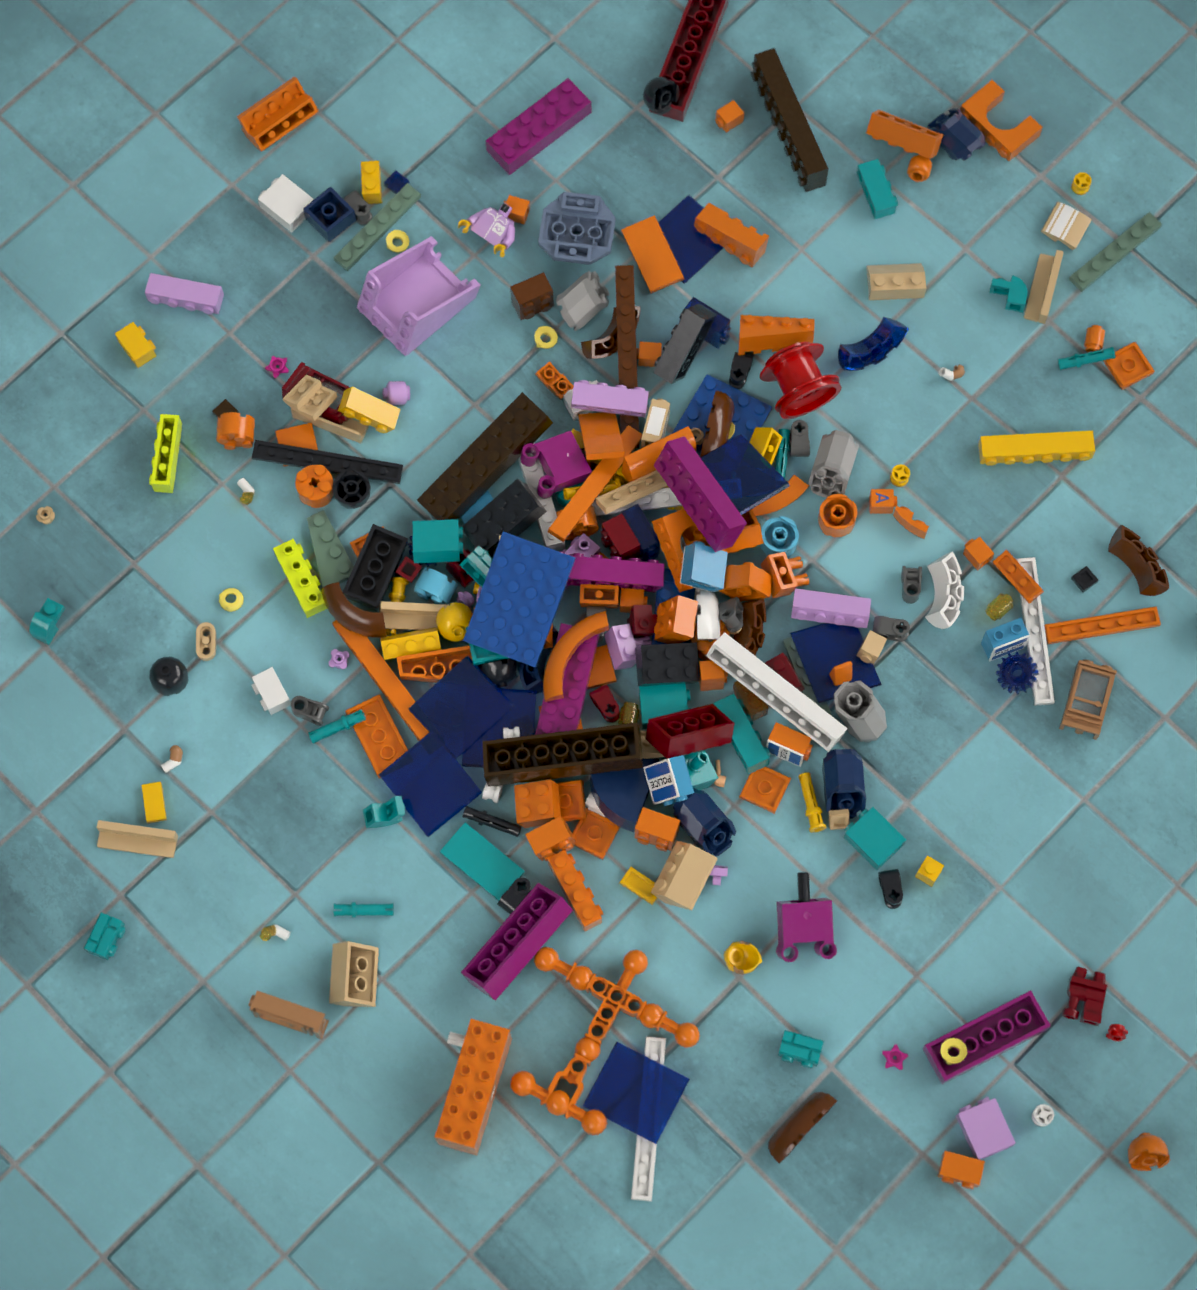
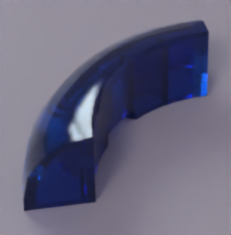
M883 317L879 326L865 339L853 344H840L838 350L839 365L843 370L857 371L863 370L868 365L880 363L887 358V354L894 347L897 348L909 328L896 320Z

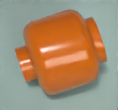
M922 155L913 156L907 168L909 178L915 182L927 180L932 169L931 160Z

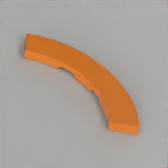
M793 475L789 481L772 493L759 497H742L743 499L731 501L737 510L751 507L755 516L765 515L778 511L794 502L804 493L809 485L796 475Z

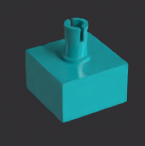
M705 750L684 755L693 788L697 790L706 789L718 779Z

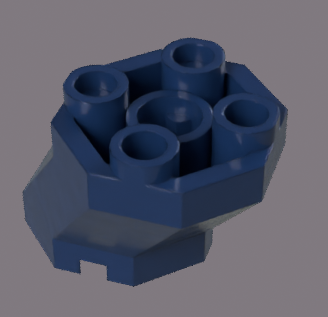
M952 108L948 110L950 114L945 115L942 113L931 121L927 129L943 134L940 147L949 154L952 160L960 158L966 160L972 156L974 150L980 149L986 144L984 141L985 137L961 113L959 108Z
M855 749L830 750L827 752L826 757L823 758L822 764L826 811L829 813L831 810L848 809L849 819H853L857 816L856 813L861 810L862 812L866 807L862 757L858 755Z
M693 788L694 793L687 795V800L674 803L673 809L675 811L673 815L676 819L680 820V827L685 830L700 849L715 856H720L731 847L733 842L731 837L732 835L735 836L736 829L733 822L726 817L706 792Z

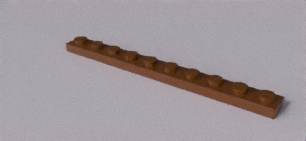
M634 265L615 266L619 385H624L627 389H634L638 387ZM620 414V435L628 425L639 431V417Z

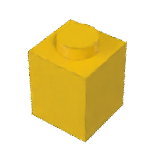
M927 855L915 877L932 887L944 865Z

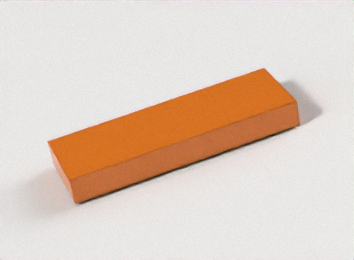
M1005 550L992 561L1029 604L1044 592L1008 550Z

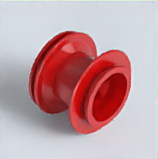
M805 341L787 346L772 355L760 372V380L764 382L777 381L783 393V396L775 405V410L779 412L781 418L792 419L811 413L830 402L841 391L842 387L839 383V376L833 374L822 376L815 362L824 351L822 344Z

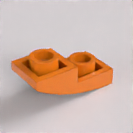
M550 361L535 373L538 379L560 400L567 391L574 387L565 375H561Z
M896 506L893 514L895 519L905 529L925 539L929 526L921 520H912L914 512H911L909 508Z

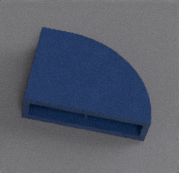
M643 758V767L657 763L659 759ZM638 768L591 774V793L600 811L614 824L628 831L635 832L637 821L650 791L644 769Z

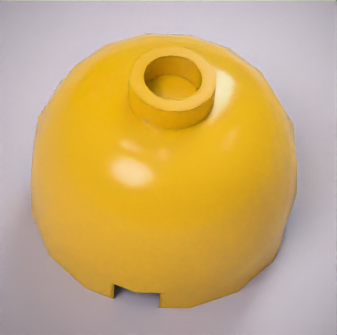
M456 602L450 603V606L442 607L436 616L439 633L449 641H462L466 634V627L469 626L473 615L470 608L463 603Z

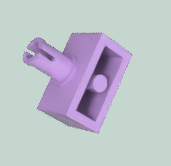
M630 624L612 626L604 635L615 670L632 668L636 664L635 648L640 645H651V641L647 642V640H650L648 636L634 639Z

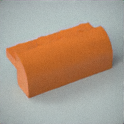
M294 76L239 114L237 118L243 127L242 131L246 137L262 152L318 113L319 110L312 97L304 92L298 78Z

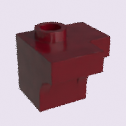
M463 549V554H460V561L447 562L446 569L464 588L475 581L460 566L471 554L468 549L466 551Z
M652 605L631 606V614L627 619V624H630L634 638L655 635L654 627L657 623L658 615L652 614Z

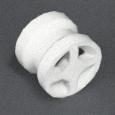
M514 727V729L503 728L504 739L520 737L519 727Z
M486 782L482 799H491L493 802L498 803L503 785L488 786Z
M1046 1104L1037 1106L1032 1112L1033 1122L1040 1127L1049 1125L1054 1118L1053 1109Z

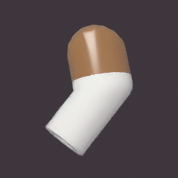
M955 365L953 371L944 367L939 370V375L949 381L961 378L965 374L964 366L958 365V367Z
M173 745L170 748L169 760L161 765L165 773L181 764L183 751L178 745Z

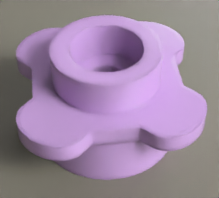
M459 591L457 603H463L471 610V605L475 603L473 596L467 591Z
M337 649L332 650L329 666L339 669L347 668V658L350 657L349 652H340Z

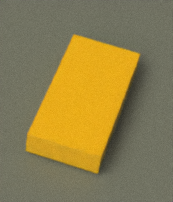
M161 781L143 784L142 793L147 824L167 820Z
M630 866L620 884L653 905L657 899L651 893L655 882Z

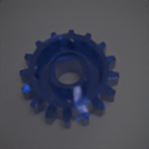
M1018 652L1015 655L1009 653L1006 659L1002 657L1003 662L997 664L1000 670L996 671V675L999 676L997 681L1002 683V689L1008 688L1009 693L1015 691L1017 695H1019L1020 691L1027 693L1026 689H1033V682L1038 681L1035 676L1039 675L1038 670H1034L1038 666L1036 663H1033V658H1027L1026 653L1019 655ZM1015 670H1022L1020 676H1013Z

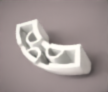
M953 551L927 566L933 579L935 595L932 608L925 618L933 626L940 629L949 628L956 621L960 614V603L964 600V586L961 585L960 579L962 572Z
M695 588L696 601H698L697 610H700V613H697V640H717L720 637V614L717 596L714 592L711 593Z

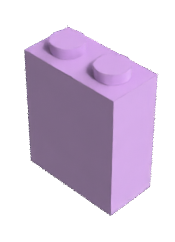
M987 1097L978 1101V1105L971 1108L970 1105L959 1109L960 1113L956 1115V1118L975 1159H984L1016 1144L995 1098L990 1100Z

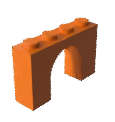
M991 80L961 105L960 111L983 133L987 144L993 146L1001 157L1011 161L1040 136L1043 127L1031 116H1028L1018 126L1009 130H1001L991 125L986 114L1002 101L1005 92Z
M681 509L651 521L679 593L694 588L680 583L683 552L680 545L681 535L685 529L695 525L686 510Z

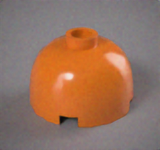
M1150 1133L1140 1134L1128 1147L1129 1165L1131 1164V1168L1135 1170L1151 1171L1149 1166L1156 1165L1159 1169L1170 1161L1166 1143L1160 1137Z

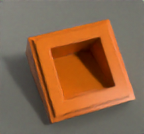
M851 661L834 666L829 675L835 686L852 680Z

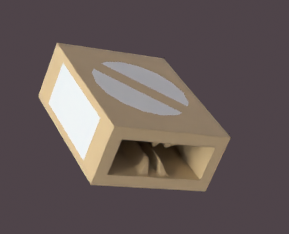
M652 399L641 438V448L665 437L670 418V403L664 399Z

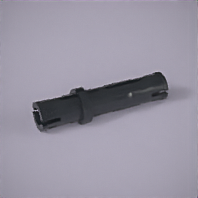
M466 806L463 818L478 822V825H486L515 837L519 836L522 826L487 814L488 812L485 810L482 812Z

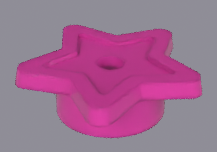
M272 356L270 364L265 369L273 372L274 378H277L281 373H288L289 370L285 366L287 358L281 359Z
M897 1044L894 1045L892 1050L882 1052L887 1059L886 1068L894 1066L899 1070L903 1069L902 1061L908 1057V1054L902 1053Z

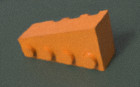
M708 203L695 218L694 226L700 233L709 236L714 243L720 244L729 254H734L743 264L753 267L765 253L769 235L765 233L760 235L753 226L748 228L742 224V220L729 218L727 212L713 204Z
M740 315L738 355H745V352L749 351L758 354L761 353V350L769 349L772 352H778L782 348L805 341L813 343L814 319Z
M469 645L397 657L400 680L479 686L477 666L473 665Z

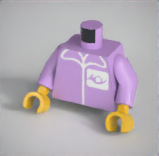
M504 202L499 210L491 207L485 208L473 214L467 220H460L458 228L465 226L462 232L467 233L469 227H471L470 230L494 245V254L501 251L500 257H504L505 250L515 240V222L508 218L513 208Z

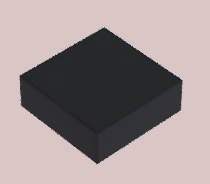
M1087 566L1071 577L1072 581L1083 593L1099 581Z

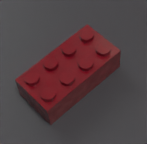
M708 704L648 719L645 739L666 759L731 743L735 723L714 704Z

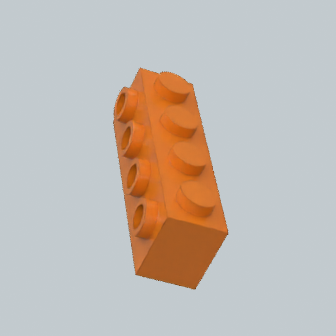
M877 110L871 114L866 132L872 135L873 139L887 141V144L891 146L902 147L906 152H915L929 159L938 154L943 134L882 110Z
M564 849L547 858L548 865L584 932L601 924V916L604 915L599 904L595 906L592 900L594 895L591 889L584 886V876L580 870L576 871L574 867L576 862L572 854H567Z

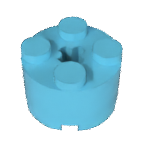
M779 516L771 518L764 523L761 530L763 544H760L763 552L767 556L785 552L787 558L795 552L799 539V532L795 522L790 518Z
M424 567L414 586V592L418 593L417 596L426 601L430 598L434 601V604L448 605L458 583L454 580L450 583L446 575L434 569Z

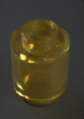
M1000 593L987 605L985 612L992 620L996 621L1005 616L1014 607V601L1010 595Z
M625 702L620 710L618 725L638 723L639 705Z

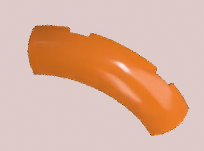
M606 611L593 614L579 621L556 643L544 672L543 693L545 702L564 698L563 679L567 663L585 640L609 630Z

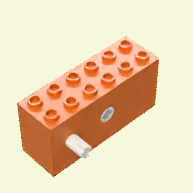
M470 1019L466 1036L450 1032L447 1043L462 1047L435 1134L438 1145L477 1156L511 1045L510 1029Z

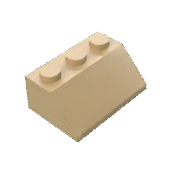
M922 263L869 265L866 267L869 300L924 298L926 279Z
M676 841L651 893L666 904L692 911L718 858L692 844Z
M350 941L333 944L330 1004L375 1007L378 947Z

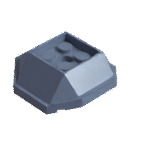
M563 192L543 209L538 245L554 261L591 265L611 254L616 218L600 196ZM574 232H580L581 234L575 235V234H573V233H574Z

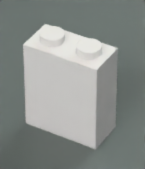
M283 174L276 178L271 186L264 190L258 198L260 208L291 233L305 220L303 208L314 200Z

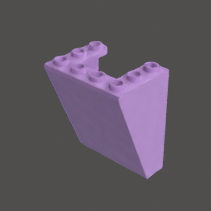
M432 236L368 271L357 304L359 311L404 356L410 354L474 300L480 288V284L475 279L469 281V283L467 279L460 281L440 261L442 254L440 252L435 254L433 251V247L438 242Z

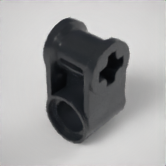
M735 352L730 370V386L736 389L744 387L752 366L753 356L747 354L738 355V352Z
M899 869L878 872L886 906L891 909L901 906L903 899ZM891 895H894V897L897 898V901H893Z
M525 877L517 878L500 898L497 905L511 914L530 893V881ZM520 884L521 886H523L524 884H526L525 886L527 890L522 889L521 891H519L518 885Z

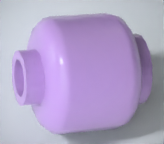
M389 381L386 388H383V399H386L387 403L391 405H405L407 400H410V387L404 381Z

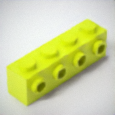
M160 414V420L157 422L156 427L158 434L157 439L154 441L155 456L152 457L153 471L149 477V484L152 485L154 492L173 493L182 422L179 415Z
M293 538L274 547V553L306 617L309 618L326 610L327 607L323 600L322 592L318 588L320 582L316 575L312 576L310 572L312 566L308 559L304 560L302 556L304 551L301 544H296Z

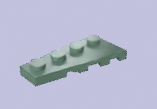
M322 510L308 517L307 521L323 588L331 583L339 582L340 584L348 580L354 566L325 511Z

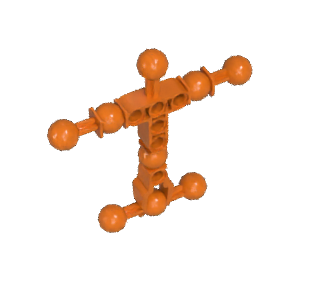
M542 947L534 955V963L539 970L544 972L555 970L566 976V983L570 982L574 989L586 990L587 993L590 991L595 998L603 1002L589 1025L588 1034L585 1033V1037L576 1043L574 1058L571 1059L564 1071H559L555 1074L548 1090L536 1084L534 1076L527 1071L515 1073L511 1078L510 1086L516 1095L527 1096L530 1094L540 1099L541 1105L546 1104V1108L551 1114L556 1116L565 1115L566 1119L571 1116L581 1122L582 1128L587 1134L599 1135L606 1129L607 1119L605 1115L596 1109L585 1111L576 1106V1103L584 1091L582 1082L587 1072V1065L590 1066L591 1062L598 1058L602 1041L606 1038L619 1012L621 1011L631 1017H636L637 1020L641 1021L642 1025L650 1029L656 1028L657 1032L660 1028H663L674 1034L676 1042L685 1048L693 1047L698 1043L700 1031L693 1023L679 1024L667 1018L668 1012H664L659 1005L654 1003L647 1004V1001L643 1002L641 998L627 991L634 976L643 973L648 966V958L642 951L631 950L626 953L623 959L625 970L618 983L614 984L603 977H597V974H593L592 970L586 966H577L576 962L571 966L561 961L557 951L553 948ZM601 983L605 988L603 991L597 992L593 988L594 985ZM613 993H620L622 999L613 1001L611 995ZM632 1002H637L640 1008L632 1011L628 1006ZM604 1010H610L613 1015L611 1018L605 1019L601 1014ZM594 1028H601L603 1030L601 1036L596 1037L592 1034ZM575 1063H581L584 1066L580 1072L574 1071L572 1067ZM561 1079H565L569 1084L577 1086L572 1099L565 1091L555 1090Z

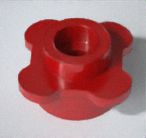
M1112 1024L1109 1026V1033L1106 1034V1037L1113 1041H1122L1126 1039L1125 1035L1128 1034V1031L1121 1024Z

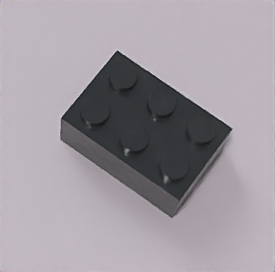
M697 643L640 645L635 648L638 686L694 684L700 681Z

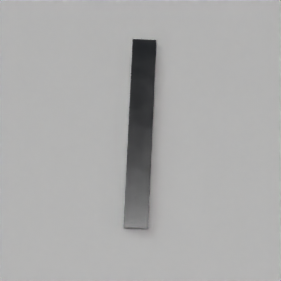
M255 440L252 459L301 468L310 465H323L329 472L337 474L344 471L358 470L364 473L368 479L400 484L403 471L402 464Z

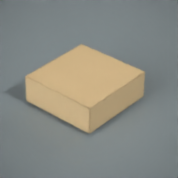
M848 809L829 811L830 830L845 829L849 825Z

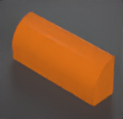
M689 426L625 456L621 473L627 482L630 483L656 471L654 464L667 441L685 436L696 451V441Z

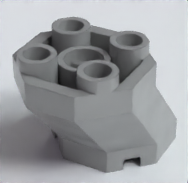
M590 271L586 272L563 293L557 295V305H562L561 315L570 328L574 327L575 331L581 329L598 312L608 306L609 300L607 296H609V292L605 286L601 285L599 282L600 278L595 271L592 273Z
M834 430L831 434L822 436L808 482L814 494L825 498L833 494H845L859 448L857 442L856 444L854 443L851 434Z
M843 682L834 693L835 712L848 728V733L858 741H877L887 728L884 709L873 695V690L863 682Z

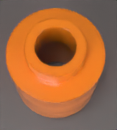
M1092 325L1087 328L1084 343L1086 352L1103 348L1105 330L1101 326Z

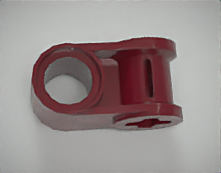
M606 684L589 693L592 702L607 722L614 723L619 720V705Z

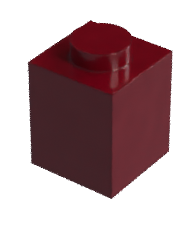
M406 556L396 573L412 583L422 566L414 563L412 559Z

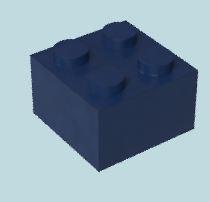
M331 186L303 208L305 219L328 242L332 241L356 221L354 209Z

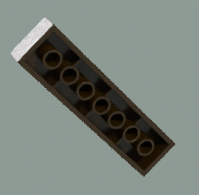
M775 48L754 54V62H752L753 71L751 72L752 79L758 84L759 95L764 97L765 108L772 115V124L778 129V137L785 145L786 156L791 158V167L798 174L797 178L800 187H803L805 192H809L826 186L828 166Z
M522 392L434 481L417 501L436 520H459L520 458L523 447L529 443L533 444L553 422Z
M637 722L482 741L484 778L488 786L643 768L641 732Z

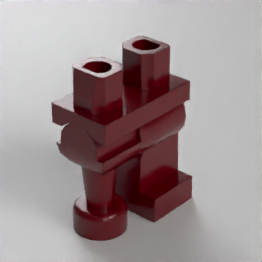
M1076 967L1073 975L1069 978L1067 988L1069 1003L1068 1008H1064L1062 1016L1078 1020L1079 1011L1076 1008L1079 1000L1084 1001L1080 1022L1098 1026L1101 1024L1102 1009L1108 986L1105 984L1106 974L1094 972L1093 980L1085 979L1087 969Z

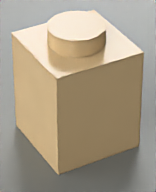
M870 630L856 656L866 663L874 664L887 639Z

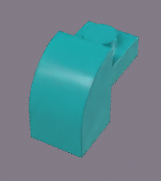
M1012 275L1010 281H1006L1003 278H993L989 293L1007 296L1005 309L1023 313L1028 293L1026 284L1014 275Z
M47 598L40 611H36L29 628L31 636L49 645L59 630L56 623L66 608Z
M394 796L386 803H371L364 808L363 815L366 828H380L403 821L402 816L405 815V805L402 797Z

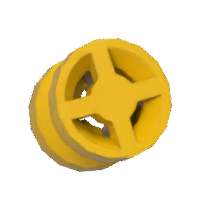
M1084 172L1075 175L1071 185L1072 191L1075 194L1084 195L1089 191L1092 182L1090 175Z
M902 464L894 466L890 476L891 483L896 487L905 486L910 477L909 468Z

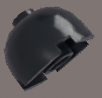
M655 77L646 85L643 100L651 111L658 115L665 114L672 109L670 105H672L673 101L677 102L679 87L674 81L666 77Z
M358 470L344 471L333 482L335 499L346 508L355 509L361 507L370 497L371 487L369 480L364 473Z
M162 657L152 664L149 679L152 687L159 694L170 696L180 693L186 687L188 671L179 659Z
M511 658L478 664L482 679L488 684H496V688L508 686L507 682L513 680L517 673V661Z

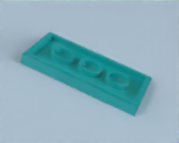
M466 822L440 850V854L498 901L514 881L525 873L521 867Z

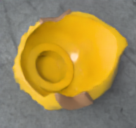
M745 941L733 942L724 951L723 956L729 970L741 975L754 971L763 961L758 949L750 942Z

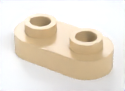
M208 622L201 623L196 629V653L203 661H209L216 655V630ZM205 632H210L208 636H204ZM205 650H210L208 654H203Z

